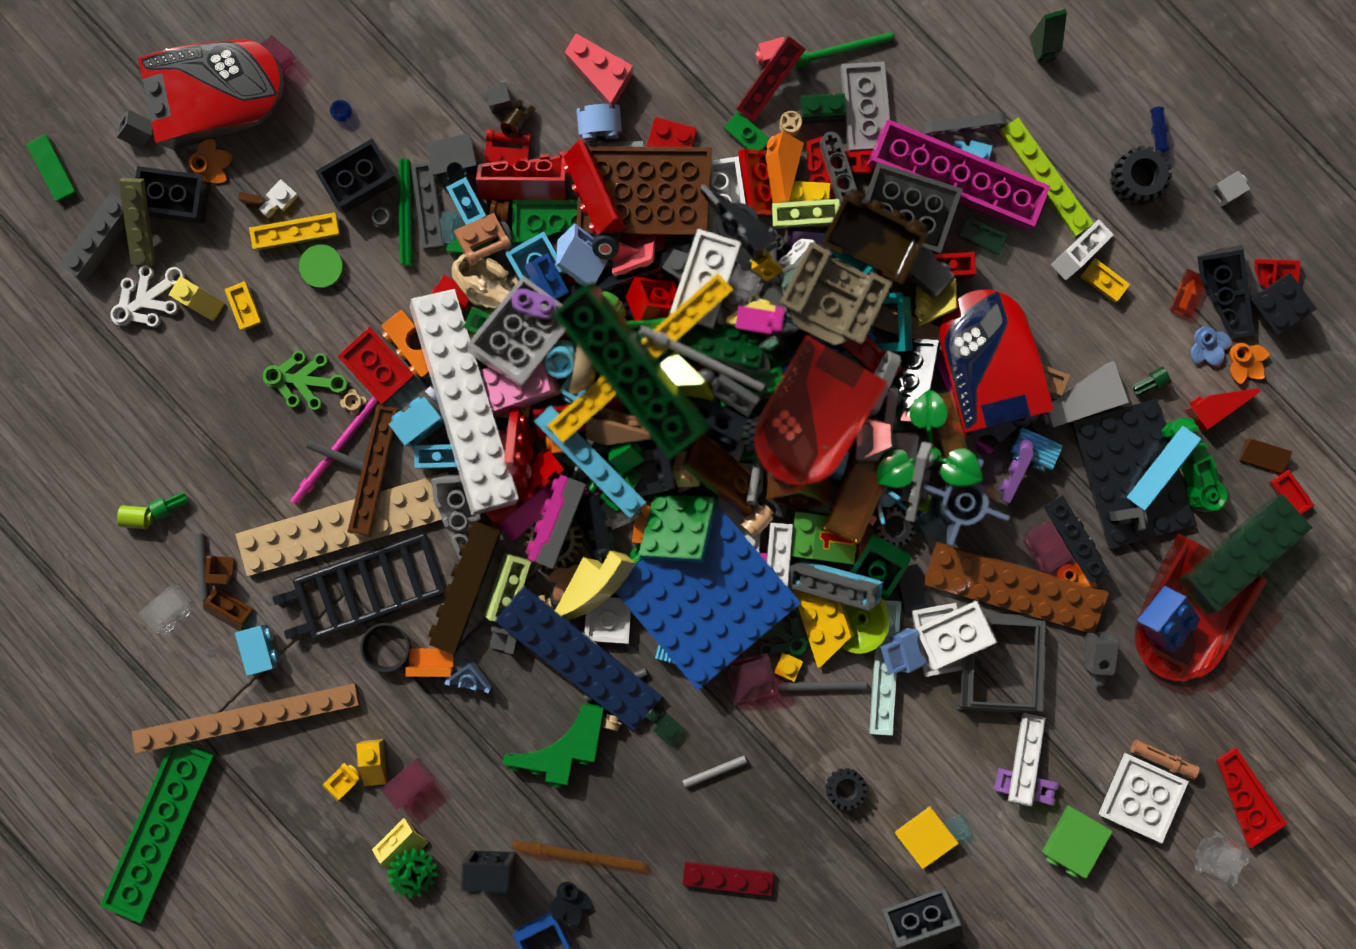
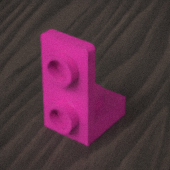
M739 306L735 327L741 330L780 336L785 308L775 307V311Z

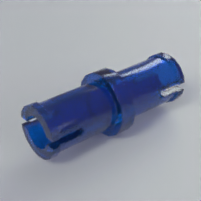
M1154 107L1150 110L1152 119L1151 134L1154 135L1155 152L1160 150L1164 153L1170 150L1167 136L1169 126L1166 125L1164 107Z

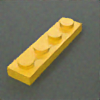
M336 212L249 228L252 249L254 251L341 236Z

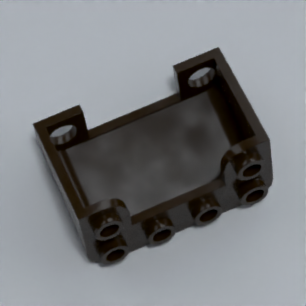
M855 189L852 192L847 191L821 245L840 254L844 252L883 271L882 275L903 284L928 236L926 224L916 219L911 222L905 219L906 215L898 210L893 209L890 212L884 209L885 204L875 199L870 202L864 199L865 194Z

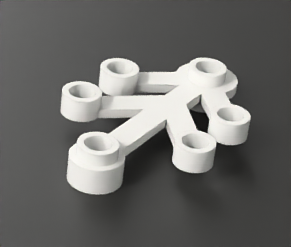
M147 265L140 267L136 300L129 304L130 294L136 289V282L130 278H124L121 281L120 302L111 310L110 316L112 321L119 326H125L131 321L146 323L151 327H158L161 323V318L154 313L144 315L134 312L144 307L162 310L170 315L176 314L179 311L177 303L153 299L175 285L177 281H174V276L176 274L185 279V273L176 267L169 268L165 274L166 279L147 291L149 279L153 278L154 270ZM149 269V275L144 276V271ZM130 281L131 287L127 289L126 283ZM171 304L174 305L173 311L168 310V307ZM121 312L126 313V316L123 319L120 318ZM152 317H156L154 324L150 323Z

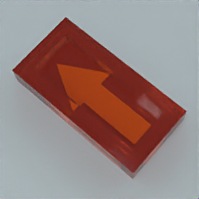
M1190 269L1185 270L1169 310L1188 318L1193 316L1204 288L1199 273Z

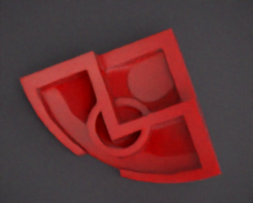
M1254 259L1257 279L1260 285L1267 287L1288 272L1293 275L1297 282L1299 281L1301 260Z

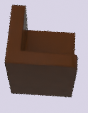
M206 556L204 583L233 584L234 557Z

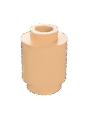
M757 504L752 509L751 515L743 519L744 522L741 526L754 537L757 533L760 534L774 519L771 516L773 511L765 504L762 506Z

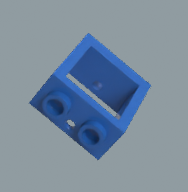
M551 912L515 929L513 933L519 949H530L526 938L554 925L564 948H574L560 919L554 920Z

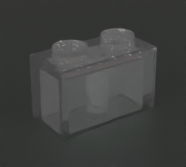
M172 584L138 614L154 633H167L176 626L174 624L175 621L180 617L184 619L193 611L191 608L196 603L180 584Z

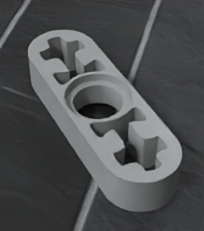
M887 351L882 356L874 375L885 381L866 413L870 415L878 413L899 367V355Z

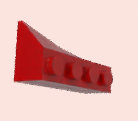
M567 151L559 152V156L549 157V154L540 155L539 159L527 160L526 157L518 158L514 163H508L505 160L479 164L476 175L478 199L566 200L567 174L563 167L566 164L563 156Z
M543 450L534 457L536 461L530 465L531 478L528 479V487L519 488L514 479H512L518 496V500L514 505L485 512L495 525L499 526L505 518L525 504L526 501L546 486L553 484L555 478L559 479L560 475L567 473L550 450L547 452Z

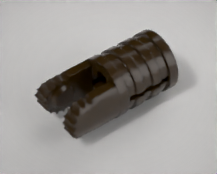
M519 99L500 125L503 134L509 138H516L536 110L534 106L530 105L524 113L521 111L524 101Z

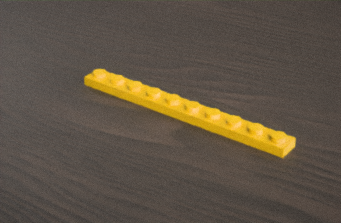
M716 273L653 331L657 333L663 332L669 335L670 339L677 341L733 289L719 273ZM646 337L642 340L656 359L668 349L665 346L662 348L654 344L655 341ZM602 376L547 426L563 443L617 394Z

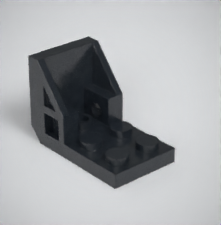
M658 444L657 448L644 450V461L632 468L643 476L634 488V491L641 498L675 491L670 461Z

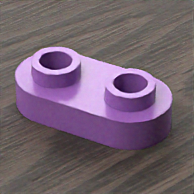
M519 289L512 295V306L519 313L548 320L553 317L552 313L556 311V302L550 296L527 289ZM526 297L527 301L522 303L519 301V298ZM546 303L549 305V307L547 309H542L541 305Z

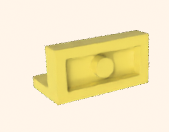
M403 818L372 850L379 863L390 870L393 868L389 863L390 861H397L396 854L402 857L404 855L403 850L406 849L408 853H411L412 848H415L418 853L428 841L416 833L410 821Z

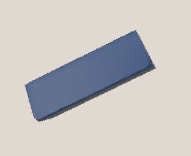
M548 253L525 265V269L532 282L555 300L569 293Z

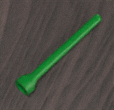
M889 32L810 53L805 51L795 64L796 69L805 68L806 65L810 64V61L890 42L895 39V34Z

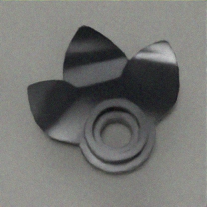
M563 882L557 887V896L551 901V916L554 920L563 917L567 924L577 927L581 920L582 910L592 908L591 901L585 892L578 891L574 883ZM564 890L569 893V897L565 895Z

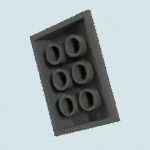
M877 162L865 199L870 202L873 199L885 204L884 209L890 212L893 209L898 210L906 215L905 219L911 222L916 219L926 224L928 236L922 247L941 253L963 189Z

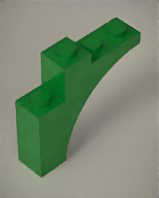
M582 703L576 721L570 730L557 742L535 752L524 754L506 753L503 765H508L507 769L521 771V768L530 769V773L538 775L547 772L545 781L550 782L551 786L563 787V784L568 785L573 758L577 759L576 762L581 764H590V761H595L604 707Z

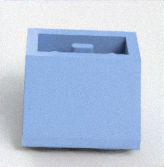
M574 224L558 239L556 266L561 272L573 277L579 285H586L591 282L596 283L608 260L600 259L593 253L592 243L594 237Z

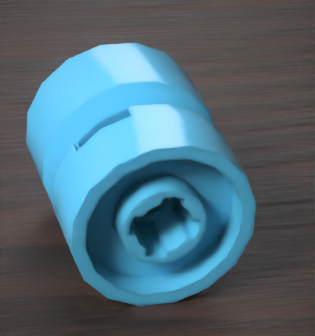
M558 340L548 352L544 364L547 372L553 377L563 378L572 372L577 349L572 342Z

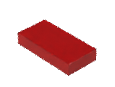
M1285 470L1268 482L1293 518L1300 517L1315 506L1290 470Z

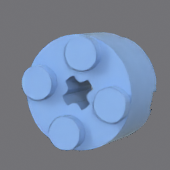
M609 104L584 106L585 111H581L580 108L576 109L579 137L584 139V142H596L598 137H606L608 141L619 139V134H622L620 105L615 104V109L610 108Z

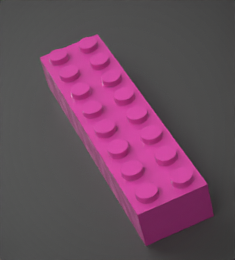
M889 119L882 125L867 164L868 167L875 169L877 162L962 188L959 204L1025 231L1035 227L1050 189V185Z

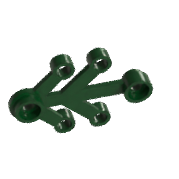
M793 609L797 612L796 618L791 619L789 613L786 615L790 620L791 635L784 630L782 618L759 638L779 637L786 642L775 645L762 643L759 651L763 656L788 651L794 657H801L807 652L808 641L800 635L798 620L800 612L798 609ZM796 641L801 643L799 650L793 648V644ZM765 645L770 647V652L767 654L762 652V647Z

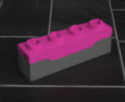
M560 475L559 479H554L551 486L553 495L551 500L547 499L542 511L546 513L543 520H538L534 532L537 533L535 541H530L526 553L529 554L527 559L552 569L555 568L587 487L586 484Z

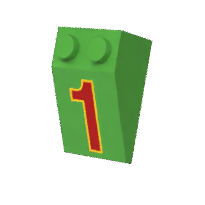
M802 512L793 513L791 557L854 564L859 521Z

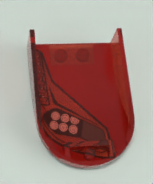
M806 335L758 419L754 440L756 452L761 463L769 473L787 483L802 485L824 479L840 464L888 381L876 376Z
M1178 533L1155 575L1139 617L1163 587L1166 586L1185 596L1201 620L1196 629L1188 635L1184 644L1174 654L1154 644L1137 621L1134 641L1141 660L1155 674L1169 680L1187 681L1188 679L1206 675L1222 659L1267 580Z

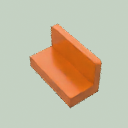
M411 648L409 650V666L406 667V676L451 677L454 675L453 654L438 648Z

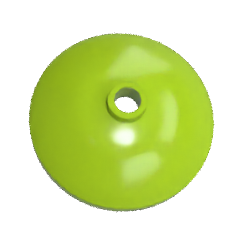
M882 598L880 603L871 610H865L844 603L854 636L841 648L857 654L867 653L878 648L885 641L890 629L889 611ZM861 614L865 615V621H862Z

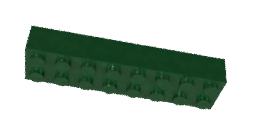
M595 282L584 285L552 313L669 459L710 427L708 422Z

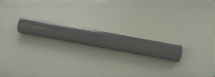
M866 681L777 683L778 692L867 690Z

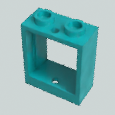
M889 293V298H884L882 304L898 303L899 342L877 343L876 345L884 352L913 350L910 297H903V293ZM872 322V324H871V326H870V328H869V331H870L872 334H873V322Z

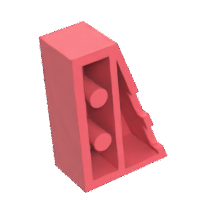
M575 34L565 51L566 60L586 80L594 92L606 104H609L610 108H614L633 76V66L582 36Z

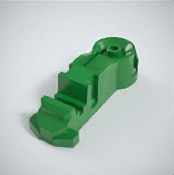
M1178 418L1168 422L1161 432L1163 437H1169L1171 441L1182 426L1195 435H1198L1197 431L1199 428L1196 426L1193 418ZM1200 442L1181 466V470L1188 486L1186 495L1190 507L1196 512L1214 513L1224 507L1227 502L1228 493L1226 487L1219 481L1217 466L1213 456L1207 452L1208 443Z

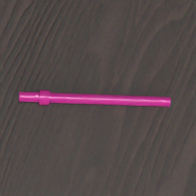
M372 397L331 449L338 452L342 450L379 403L376 398ZM325 456L307 479L304 478L299 484L301 487L290 501L298 505L307 492L310 493L313 490L315 482L334 459Z

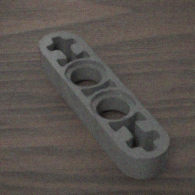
M1006 113L930 121L922 124V132L930 137L998 129L1007 125Z
M827 132L821 138L819 145L836 199L842 202L844 198L842 195H845L847 191L857 190L841 138L835 132ZM828 138L830 141L835 142L832 148L829 144L826 145ZM837 158L841 160L842 168L835 169L831 164L832 159ZM845 179L848 181L849 188L847 190L841 189L838 186V180Z

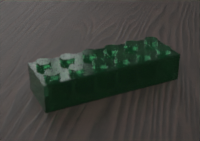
M1282 493L1269 499L1177 581L1206 615L1216 613L1313 527Z

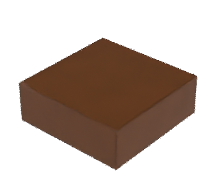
M239 192L238 200L245 206L260 208L262 204L267 202L262 196Z

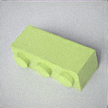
M839 199L772 203L773 226L776 229L828 226L831 224L841 201Z
M504 552L484 614L489 620L495 621L523 587L531 564L529 560Z

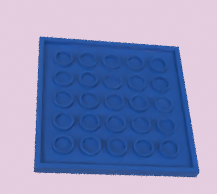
M718 504L714 514L704 562L643 559L633 567L628 577L615 591L697 690L801 603Z

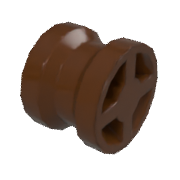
M492 200L490 214L494 213L498 221H504L508 224L511 203H499L497 200Z

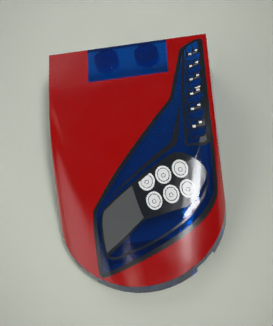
M977 290L958 298L957 309L945 314L942 318L939 341L962 432L965 433L1053 411L1035 340L1027 316L1021 306L1008 295L994 290Z

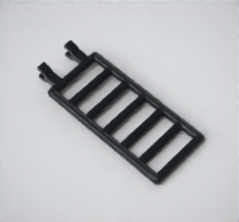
M421 533L296 577L293 580L294 590L273 596L272 599L275 605L299 599L306 623L284 630L286 639L310 632L311 638L316 641L441 597L446 588L428 536L425 533ZM421 543L436 586L435 590L426 593L422 590L408 547ZM397 551L401 553L415 597L402 600L387 556ZM377 558L380 560L394 604L384 608L381 607L366 563ZM357 565L373 609L372 612L360 615L345 569ZM334 573L338 575L352 619L339 623L324 579L325 576ZM316 580L331 624L330 627L318 630L303 584Z

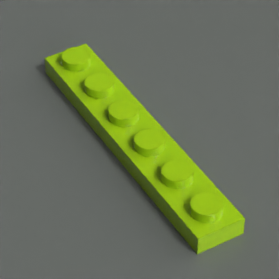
M1017 118L1002 128L999 133L1031 178L1050 185L1046 199L1073 237L1093 225L1094 222L1021 120Z

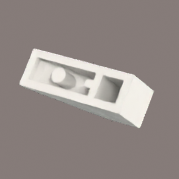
M1098 219L1051 266L1067 280L1114 234Z

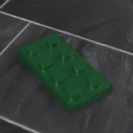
M715 323L713 329L695 324L676 342L725 366L758 373L767 335ZM669 349V353H672V354H673V353L675 352V351Z

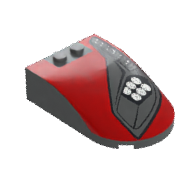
M238 39L190 44L138 58L155 143L171 150L181 149L201 143L204 140L218 138L257 126L273 114L272 110L277 101L281 100L284 78L277 58L264 46L251 40Z

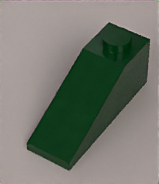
M1066 9L1044 15L1030 35L1029 40L1036 62L1042 60L1044 62L1053 61L1063 49L1067 17Z

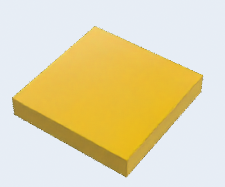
M931 806L895 831L896 836L922 869L959 844L958 840Z

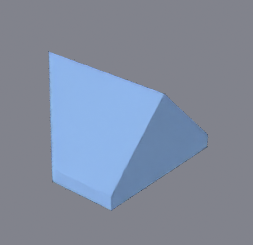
M475 661L445 681V685L455 684L458 687L485 690L486 693L492 691L491 684Z

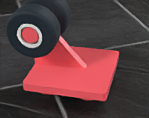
M618 231L613 234L602 233L594 236L592 243L593 253L600 259H612V273L614 276L625 275L636 268L646 267L654 261L655 236H649L628 245L620 242L621 234Z

